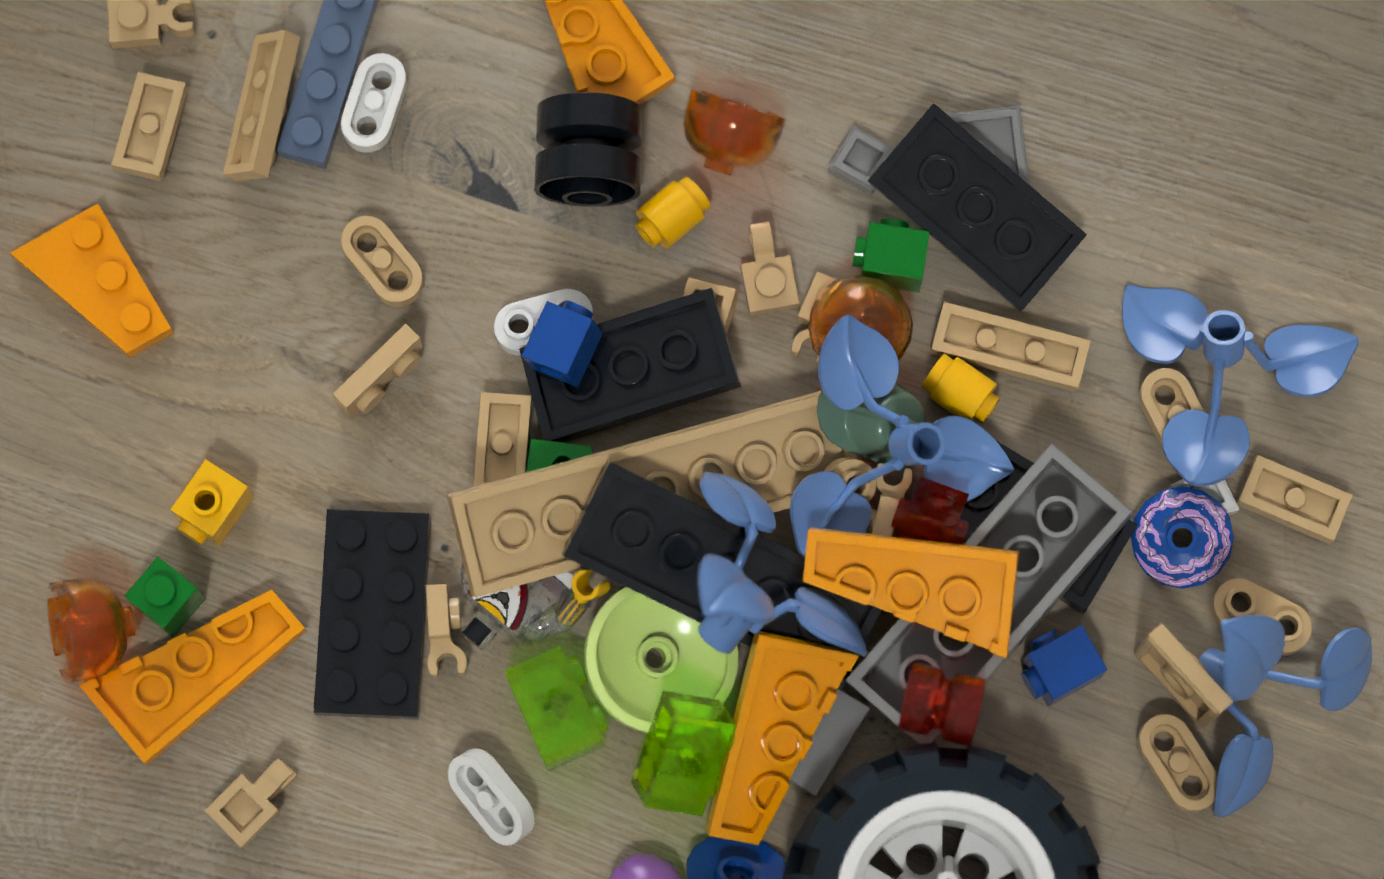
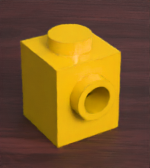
M205 459L170 510L177 520L180 521L176 529L201 546L208 539L220 547L254 496L247 485Z

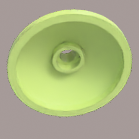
M624 587L613 594L601 606L591 622L584 648L585 671L596 699L617 721L644 733L674 734L687 731L702 724L713 716L726 701L737 675L739 663L738 645L728 654L715 650L699 634L698 626L701 624L700 622L632 589ZM650 649L657 650L661 655V663L657 668L649 666L646 661V654Z

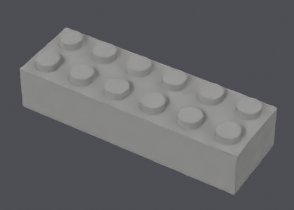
M1051 444L964 544L1019 551L1008 657H1001L975 644L956 640L943 635V632L899 618L846 681L918 745L936 742L1130 519L1132 511L1057 447Z

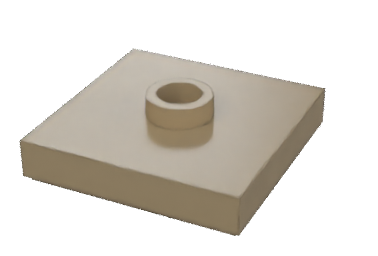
M1162 623L1150 632L1134 651L1137 659L1200 728H1205L1233 703V700L1211 678L1203 664L1193 654L1188 652Z

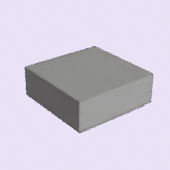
M853 126L830 164L828 172L872 196L875 188L867 180L894 148Z

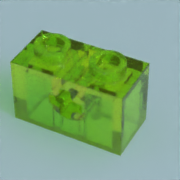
M560 645L504 670L508 684L548 772L605 747L601 733L609 730V727L598 702L595 701L588 705L580 686L588 683V680L576 654L567 658ZM558 694L563 702L572 700V703L567 706L568 716L562 719L559 718L556 712L548 714L545 712L552 707L550 698Z
M663 690L631 779L634 789L646 808L703 816L709 798H712L718 789L719 770L725 753L729 752L731 747H733L736 737V724L720 700Z

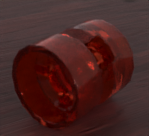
M914 662L904 695L898 730L928 736L933 730H937L940 732L942 740L971 747L987 679L957 673L952 679L945 677L941 668Z

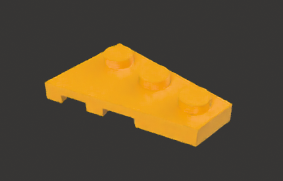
M98 203L10 252L11 256L18 263L34 274L60 299L62 298L129 358L174 333Z

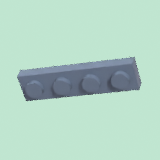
M323 0L276 150L278 157L323 169L327 168L341 123V117L379 0Z

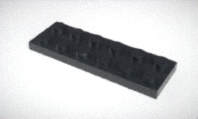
M607 460L561 555L701 623L706 616H703L698 587L700 562L706 555L712 554L723 557L735 564L746 538L744 527L735 525L720 515ZM758 534L742 572L746 578L751 579L755 585L768 595L773 607L778 606L787 599H796L795 592L800 587L820 590L837 600L850 613L866 643L882 609L869 604L863 605L803 582L805 557ZM791 611L785 612L770 621L760 630L761 632L842 648L812 634L800 624L796 613ZM748 631L740 642L751 647L754 633ZM846 672L838 687L839 690H843L847 682L846 679L850 676L851 672Z

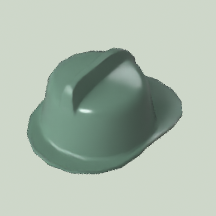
M898 383L895 384L894 388L886 396L874 398L876 403L898 415H906L910 424L926 423L925 410L920 401ZM822 390L818 399L817 416L819 426L827 439L839 448L873 462H890L892 456L888 443L891 433L896 428L895 424L868 410L864 402L852 410L838 409L828 400Z

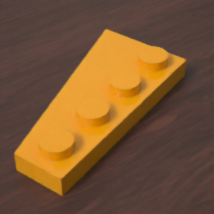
M543 0L577 93L616 95L641 105L675 84L674 74L622 0Z
M812 527L808 529L803 582L863 605L869 604L908 622L922 624L943 632V635L956 640L975 644L1001 657H1008L1019 551Z
M270 590L213 618L210 623L188 634L185 632L167 641L168 644L141 657L132 658L120 664L119 668L99 678L94 677L78 686L141 761L148 766L306 633L307 630L274 591Z
M761 631L758 634H754L705 831L709 836L754 845L760 844L790 787L788 782L800 759H805L813 743L811 738L824 714H828L838 696L836 691L846 672H851L859 657L857 653L848 649Z

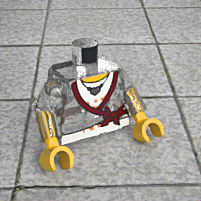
M462 560L460 580L463 584L462 593L465 599L478 611L461 629L460 633L481 651H484L501 629L520 644L528 639L541 641L570 631L591 606V600L609 592L610 583L608 581L600 583L593 589L589 584V576L594 571L586 568L578 571L575 575L568 571L475 598L470 593Z

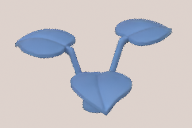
M1128 284L1124 291L1122 304L1124 330L1130 345L1141 357L1154 363L1169 364L1177 361L1183 355L1186 347L1191 350H1198L1203 344L1205 358L1214 365L1210 413L1207 414L1196 409L1180 412L1169 420L1162 436L1163 453L1168 463L1188 484L1198 487L1213 485L1227 479L1241 467L1247 457L1250 437L1246 423L1235 416H1219L1224 368L1238 363L1244 355L1245 347L1265 371L1276 370V382L1282 390L1299 397L1320 396L1332 390L1341 381L1358 347V337L1345 331L1324 326L1291 325L1280 328L1267 337L1264 343V355L1253 341V333L1250 331L1245 332L1244 321L1235 312L1219 310L1208 316L1206 307L1197 297L1176 289L1144 288Z
M851 314L841 317L831 328L823 342L818 362L820 386L828 400L838 409L852 410L864 402L868 410L895 424L896 428L891 433L888 443L892 459L890 462L852 479L847 485L838 474L830 471L810 474L798 484L790 503V518L797 550L804 557L806 554L807 533L811 527L865 534L870 524L871 506L864 497L854 493V491L858 487L889 472L901 470L904 466L925 465V481L934 494L944 501L960 503L978 497L993 484L1014 471L1011 461L998 442L987 431L970 419L960 416H948L935 421L933 424H910L906 415H898L876 403L874 398L886 396L894 388L899 373V361L892 345L881 333L861 323Z
M704 472L701 476L700 488L709 506L725 520L744 527L746 538L735 564L723 557L712 554L706 555L700 562L698 587L703 616L706 617L698 626V631L704 641L719 652L731 653L748 631L758 634L764 625L785 612L791 611L796 613L800 624L812 634L864 657L867 654L866 644L856 622L850 613L833 597L814 588L800 587L795 592L796 599H787L778 606L773 607L768 595L755 585L751 579L746 578L742 570L757 538L758 530L771 533L776 527L774 514L763 497L745 483L726 475Z
M1244 615L1220 622L1224 640V652L1216 648H1210L1201 655L1199 661L1203 664L1211 678L1233 700V703L1226 710L1243 726L1245 734H1239L1232 738L1222 757L1217 779L1214 816L1225 817L1253 800L1266 784L1273 764L1272 741L1264 736L1257 737V727L1240 710L1235 701L1239 699L1247 700L1259 689L1263 680L1269 679L1311 689H1321L1320 706L1328 711H1338L1347 707L1358 697L1370 673L1372 638L1365 630L1352 627L1338 633L1331 640L1323 655L1321 662L1322 676L1307 678L1270 670L1277 664L1284 649L1285 632L1279 621L1264 615Z

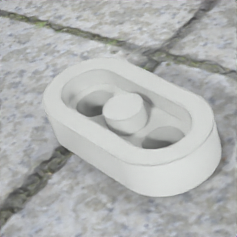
M384 53L371 55L364 59L357 69L341 117V129L348 145L359 152L370 153L383 148L392 135L407 89L405 69L394 56ZM381 77L391 80L390 86L384 90L374 87L375 81ZM369 122L377 126L374 133L370 135L359 133V128L364 123Z
M562 289L508 304L498 312L495 318L494 332L499 346L507 353L521 356L519 349L526 347L547 301L561 307L564 306L565 301H570L587 308L593 313L590 300L580 291ZM517 319H522L529 326L525 332L517 334L510 330L511 323Z
M473 748L451 761L448 768V780L453 792L492 840L501 845H512L530 834L535 822L534 812L530 803L488 752Z

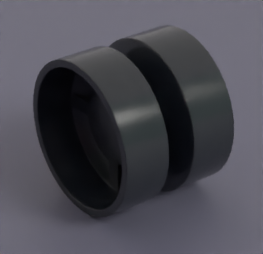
M567 93L542 100L537 105L536 141L546 149L540 151L535 157V193L551 202L586 207L619 205L638 198L641 190V159L631 151L637 149L642 143L643 110L641 106L630 99L603 93Z

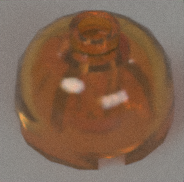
M691 89L685 106L683 129L691 149L706 157L703 167L732 175L734 167L752 168L763 163L774 152L780 140L786 118L769 111L766 114L758 112V109L753 108L751 105L726 97Z
M851 275L834 280L827 286L830 288L823 293L821 299L816 300L810 311L808 331L812 347L818 356L820 355L823 342L834 324L841 317L850 314L861 323L881 333L892 345L898 361L903 358L911 343L913 319L910 306L898 289L882 279Z
M77 578L50 583L48 589L58 593L57 597L47 599L48 624L55 656L65 653L69 668L59 669L62 678L69 684L108 674L123 659L127 650V637L135 636L136 634L135 617L131 606L122 607L120 599L114 590L104 582L91 578Z

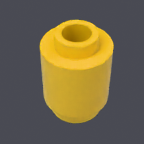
M684 177L679 182L672 180L636 210L639 222L635 224V228L649 246L655 248L659 244L668 250L705 219L704 212L711 205L703 191L690 178Z
M943 354L936 362L921 386L931 393L929 399L952 415L964 417L971 421H974L976 418L982 423L986 421L1000 400L994 394L998 385L996 382L961 358L956 357L953 360L946 354Z

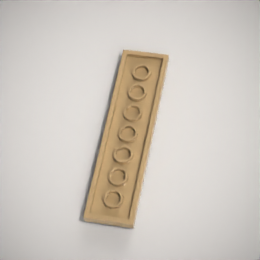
M821 391L447 494V499L470 593L473 597L477 598L584 567L563 557L561 554L607 460L714 513L716 512L709 506L701 492V476L704 472L726 475L754 489L763 497L774 513L790 508L792 495L804 478L810 474L824 471L835 459L841 457L857 459L856 454L843 450L830 442L821 430L817 416V405ZM852 476L851 478H849V480L847 481L846 485H847L852 479L856 478V476Z

